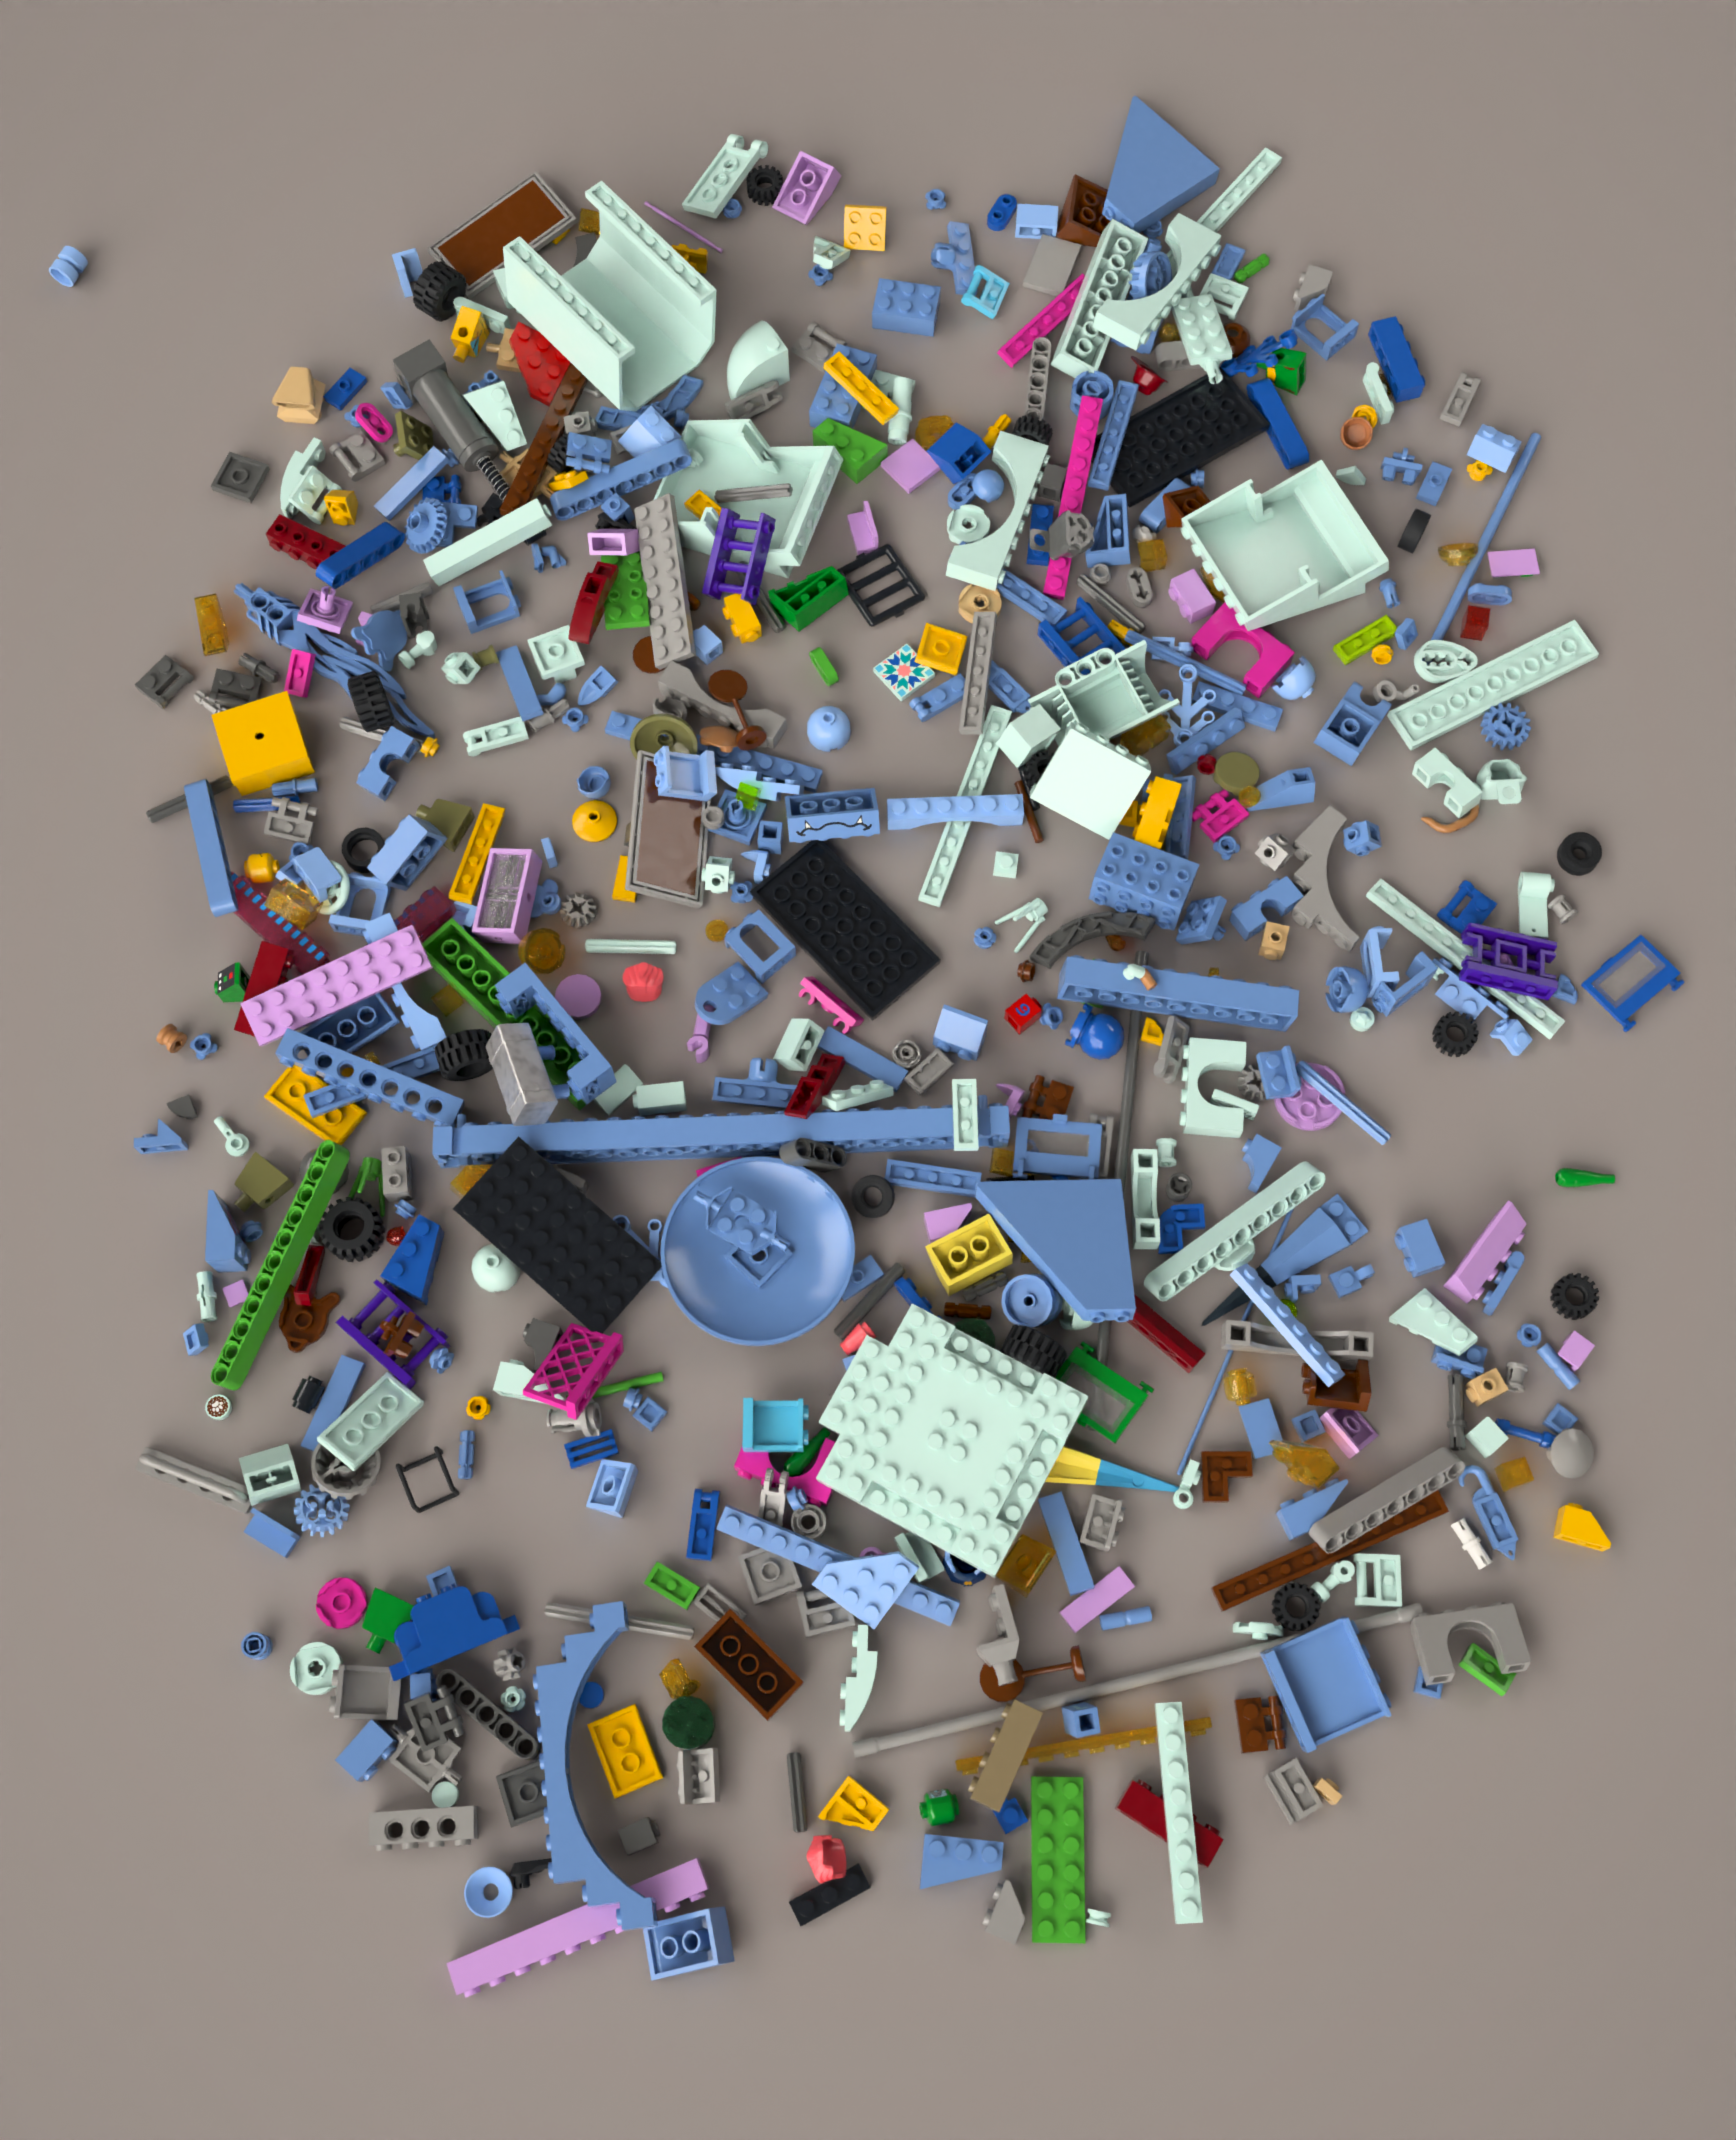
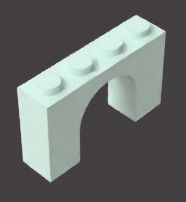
M1190 1037L1188 1044L1183 1046V1059H1186V1067L1182 1068L1181 1080L1185 1081V1089L1181 1090L1180 1102L1184 1103V1111L1180 1112L1179 1125L1183 1126V1134L1240 1138L1243 1132L1244 1108L1220 1107L1208 1103L1201 1096L1197 1082L1201 1075L1211 1070L1241 1072L1246 1064V1042Z

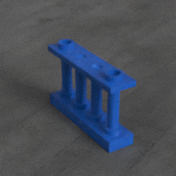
M1081 597L1077 599L1076 612L1055 626L1050 625L1046 619L1039 623L1037 635L1064 667L1103 648L1111 649L1115 655L1126 649L1094 613L1091 604L1085 602ZM1081 618L1090 626L1069 641H1064L1059 635L1061 631ZM1094 634L1102 640L1103 643L1082 657L1077 656L1073 652L1074 647ZM1084 669L1081 671V674L1087 675L1091 671Z

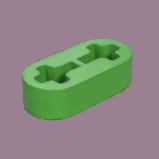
M818 647L810 651V659L825 684L829 687L839 682L838 675L823 650Z

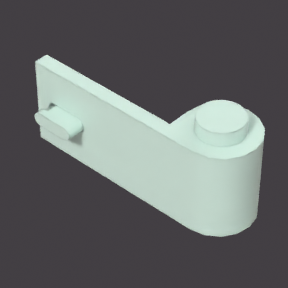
M1523 871L1520 873L1518 880L1519 933L1548 939L1547 897L1550 892H1553L1555 880L1551 879L1550 874Z

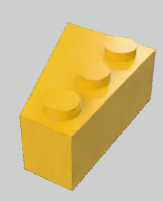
M1155 776L1154 781H1149L1146 790L1149 797L1147 802L1142 803L1139 815H1142L1140 824L1136 823L1132 834L1135 837V841L1160 850L1162 849L1182 784Z

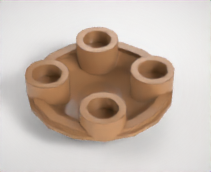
M708 726L701 729L699 733V742L702 745L720 747L719 749L726 753L732 752L733 747H737L736 736L738 732L731 728Z

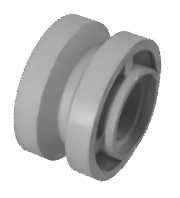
M806 1504L804 1510L801 1508L795 1510L791 1517L792 1531L812 1540H819L826 1530V1518L823 1511L811 1504ZM811 1517L816 1521L815 1526L809 1530L804 1529L802 1521L805 1518Z

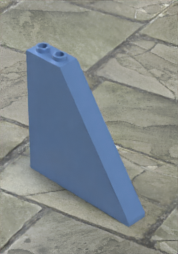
M1137 96L1132 97L1102 214L1109 221L1114 219L1140 233L1215 185L1220 168Z
M1121 1179L977 1182L976 1199L1083 1321L1100 1323L1104 1320H1115L1117 1322L1133 1320L1136 1306Z

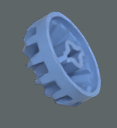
M1143 252L1133 262L1135 268L1130 270L1132 281H1129V284L1132 285V290L1129 293L1133 300L1141 299L1157 293L1172 281L1171 264L1164 252Z

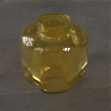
M1246 1368L1227 1371V1375L1223 1378L1226 1399L1228 1401H1235L1237 1406L1251 1403L1250 1398L1257 1395L1253 1373L1248 1372Z

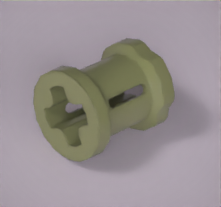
M489 645L488 649L480 652H471L475 662L481 667L480 670H482V667L494 662L496 664L499 663L492 645Z

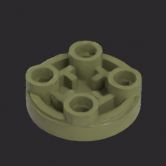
M1229 752L1218 759L1214 769L1213 780L1235 796H1242L1245 792L1255 787L1260 776V770L1255 760L1247 754Z

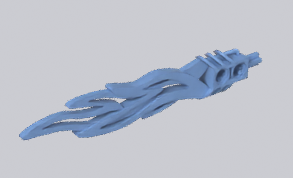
M243 583L235 586L234 593L245 601L244 603L248 609L246 612L247 617L259 626L262 633L265 634L266 631L271 640L274 637L279 646L282 645L290 649H298L316 654L315 659L327 668L315 660L313 670L319 675L337 682L351 700L347 685L348 679L351 678L349 674L358 676L375 671L380 675L379 678L384 690L391 694L404 714L414 724L406 721L389 701L395 719L413 732L426 737H435L434 732L407 708L402 700L407 698L404 690L383 668L369 659L359 656L357 650L344 641L321 633L315 626L297 621L300 607L293 604L288 598L279 597L273 591L265 592L260 587L254 592ZM293 625L294 630H288ZM308 638L330 656L323 655L322 657L310 645Z

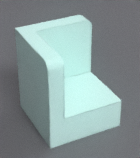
M1490 1417L1483 1419L1465 1435L1468 1441L1484 1458L1494 1453L1509 1439Z

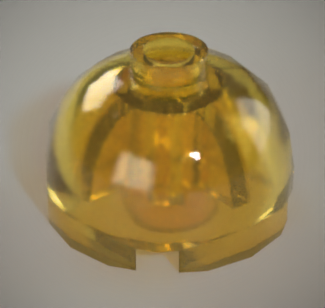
M538 928L529 931L522 937L518 946L520 962L522 964L526 963L536 974H549L559 969L565 959L566 950L565 945L559 939L560 935L548 928Z

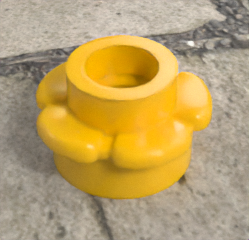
M1380 644L1373 648L1371 657L1375 663L1384 665L1391 661L1393 650L1388 645Z
M429 736L423 743L420 752L425 754L426 758L437 753L440 747L437 744L438 739H433Z
M484 1396L472 1397L466 1407L467 1414L475 1420L483 1419L491 1410L488 1399Z

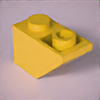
M331 490L326 494L324 501L333 523L341 526L355 525L358 500L354 491Z

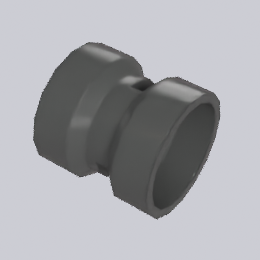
M1175 1173L1170 1177L1166 1186V1195L1170 1200L1181 1202L1188 1197L1192 1188L1190 1177L1184 1173Z

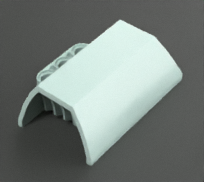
M1145 640L1116 655L1111 649L1103 648L1057 672L1055 676L1056 686L1028 700L1031 707L1040 704L1061 728L1055 737L1058 746L1067 734L1070 722L1076 725L1081 723L1089 728V732L1095 735L1098 733L1102 734L1110 741L1180 705L1178 698L1173 701L1161 698L1145 671L1147 648ZM1103 659L1111 660V662L1106 665L1100 663ZM1084 669L1091 670L1087 675L1081 674V671ZM1065 679L1071 680V683L1068 685L1060 684Z

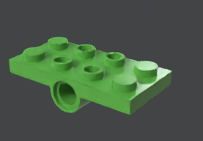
M640 551L629 555H601V562L618 565L619 573L604 603L606 630L650 626L647 585L643 579Z

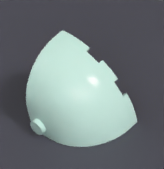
M763 320L747 329L732 349L727 365V386L731 400L760 386L763 387L764 384L774 380L778 381L779 386L790 381L788 349L775 330Z

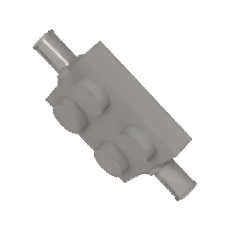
M395 1723L392 1726L393 1729H389L388 1733L400 1742L397 1750L388 1761L430 1793L444 1777L455 1786L460 1783L459 1781H462L463 1776L454 1771L452 1766L454 1760L463 1749L450 1738H448V1742L423 1752L413 1728L405 1732Z

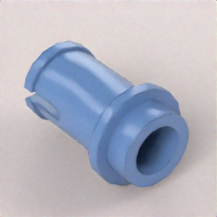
M1391 578L1381 581L1379 590L1383 592L1387 608H1392V604H1394V607H1397L1401 603L1395 589L1396 582Z

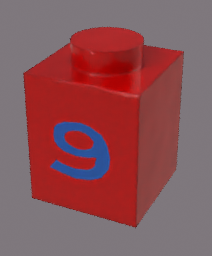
M1025 994L1005 1010L1004 1019L1020 1035L1040 1019L1041 1005L1034 997L1030 998Z

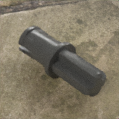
M243 653V656L241 655L239 658V665L252 671L254 676H260L270 683L278 681L280 674L267 666L265 661L257 660L248 653Z

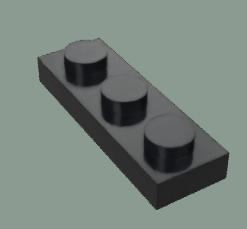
M858 1863L846 1870L845 1877L824 1882L791 1900L789 1904L801 1927L871 1887Z

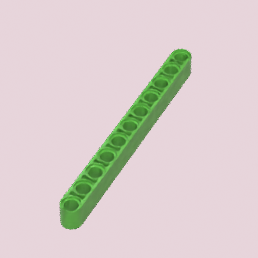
M332 1140L323 1141L316 1151L212 1369L211 1381L215 1385L233 1391L238 1390L251 1368L349 1161V1150Z

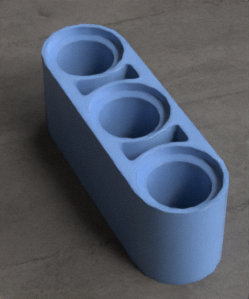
M1178 477L1175 478L1143 510L1139 521L1154 533L1160 532L1166 526L1163 495L1189 488L1190 486Z

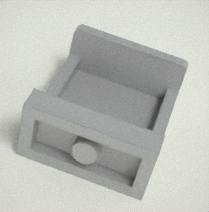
M339 1664L338 1670H333L331 1685L336 1686L335 1696H330L329 1712H334L333 1718L396 1721L398 1719L401 1679L393 1681L389 1667Z

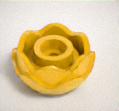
M1369 405L1356 407L1352 417L1364 418L1366 416V420L1369 421L1373 429L1378 420L1376 410Z

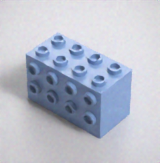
M1113 832L1094 875L1089 899L1093 900L1096 904L1114 908L1120 913L1133 912L1155 919V924L1160 928L1174 931L1192 889L1200 864Z

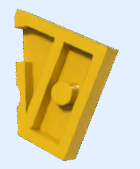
M849 1775L819 1814L818 1818L874 1831L890 1808Z

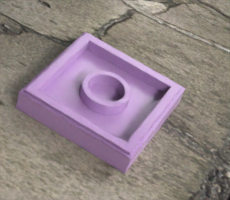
M913 438L881 462V467L908 494L940 471V467Z

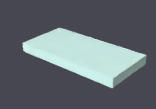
M386 1372L317 1437V1441L355 1472L424 1405V1401L393 1375Z

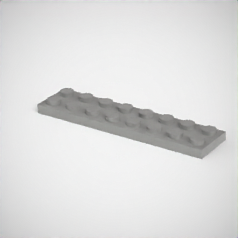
M670 493L634 509L636 527L639 534L638 542L643 579L647 585L655 667L660 670L666 668L671 661L678 663L696 656L675 498Z

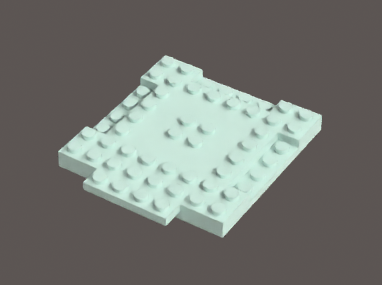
M911 1304L889 1346L866 1335L822 1414L819 1424L840 1435L816 1479L827 1487L995 1578L1089 1396L1046 1373L1042 1374L956 1329V1326Z

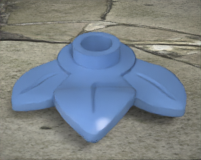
M546 879L542 886L537 885L530 918H537L543 913L553 915L561 909V898L557 895L558 885L555 881Z

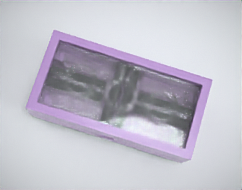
M490 848L472 932L483 943L525 944L542 866V860L532 849Z

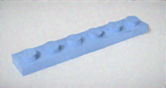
M1246 1263L1236 1268L1230 1274L1234 1281L1328 1387L1346 1375L1341 1370L1339 1364L1332 1360L1324 1351L1323 1346L1308 1333L1307 1328L1293 1316L1289 1307L1278 1299L1273 1289L1263 1282L1254 1268Z

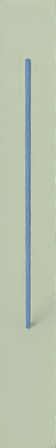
M1294 1208L1286 1214L1269 1256L1277 1249ZM1252 1300L1249 1301L1241 1321H1247L1254 1304ZM1228 1350L1180 1463L1177 1475H1181L1234 1350Z

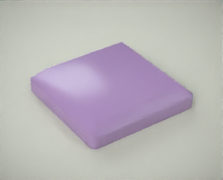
M243 1280L223 1288L230 1308L245 1302L249 1294Z

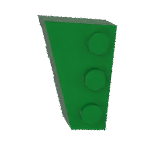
M830 566L807 575V579L794 583V581L789 582L787 587L777 591L775 589L768 591L770 602L776 612L798 632L849 595L846 578L834 567Z

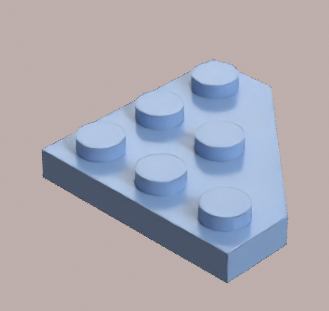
M899 1551L877 1556L856 1557L851 1560L830 1561L826 1563L812 1585L872 1629H875L917 1572L919 1566Z

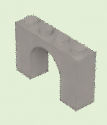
M1496 1602L1489 1607L1482 1608L1474 1605L1462 1611L1447 1609L1435 1615L1421 1613L1416 1615L1411 1622L1410 1631L1426 1686L1452 1681L1455 1670L1448 1649L1447 1638L1453 1632L1461 1629L1477 1631L1490 1641L1501 1674L1527 1671L1531 1663L1513 1603Z

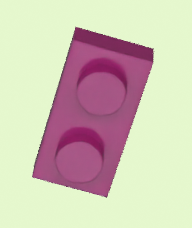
M292 649L284 691L299 697H308L316 654Z

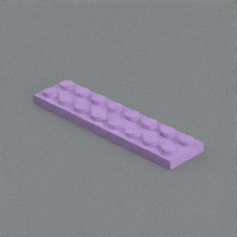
M410 925L240 1004L259 1046L262 1047L282 1038L287 1028L297 1031L432 969L433 966L414 925Z

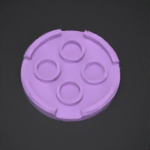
M1307 1063L1345 1095L1344 1085L1333 1070L1327 1066ZM1302 1077L1300 1090L1293 1097L1274 1099L1280 1116L1287 1123L1301 1130L1315 1131L1326 1128L1334 1123L1342 1112Z

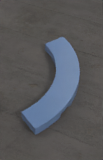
M683 375L679 383L668 393L665 399L641 407L642 409L637 411H626L601 406L595 418L598 428L616 431L632 425L650 406L668 421L675 416L676 409H686L693 402L703 387V380Z

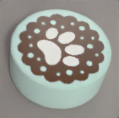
M217 1394L208 1399L205 1410L212 1419L223 1420L230 1415L232 1403L224 1395Z

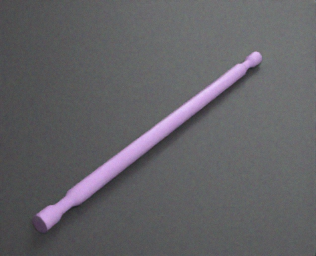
M645 201L644 205L652 208V210L705 244L715 248L718 252H723V249L715 246L709 240Z

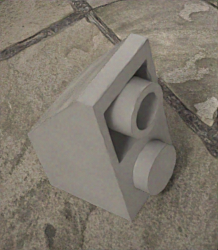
M1309 264L1307 272H1302L1299 280L1301 288H1296L1293 296V301H1296L1295 311L1304 309L1313 298L1316 299L1321 294L1326 296L1333 271Z
M1004 1880L1003 1884H997L992 1896L996 1900L993 1910L987 1909L982 1924L986 1925L985 1932L1015 1945L1025 1917L1011 1882Z

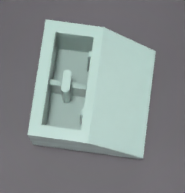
M288 1444L239 1458L251 1506L301 1491Z

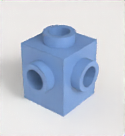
M1365 820L1363 822H1355L1351 827L1343 829V843L1346 850L1357 856L1368 855L1370 851L1382 847L1378 825Z

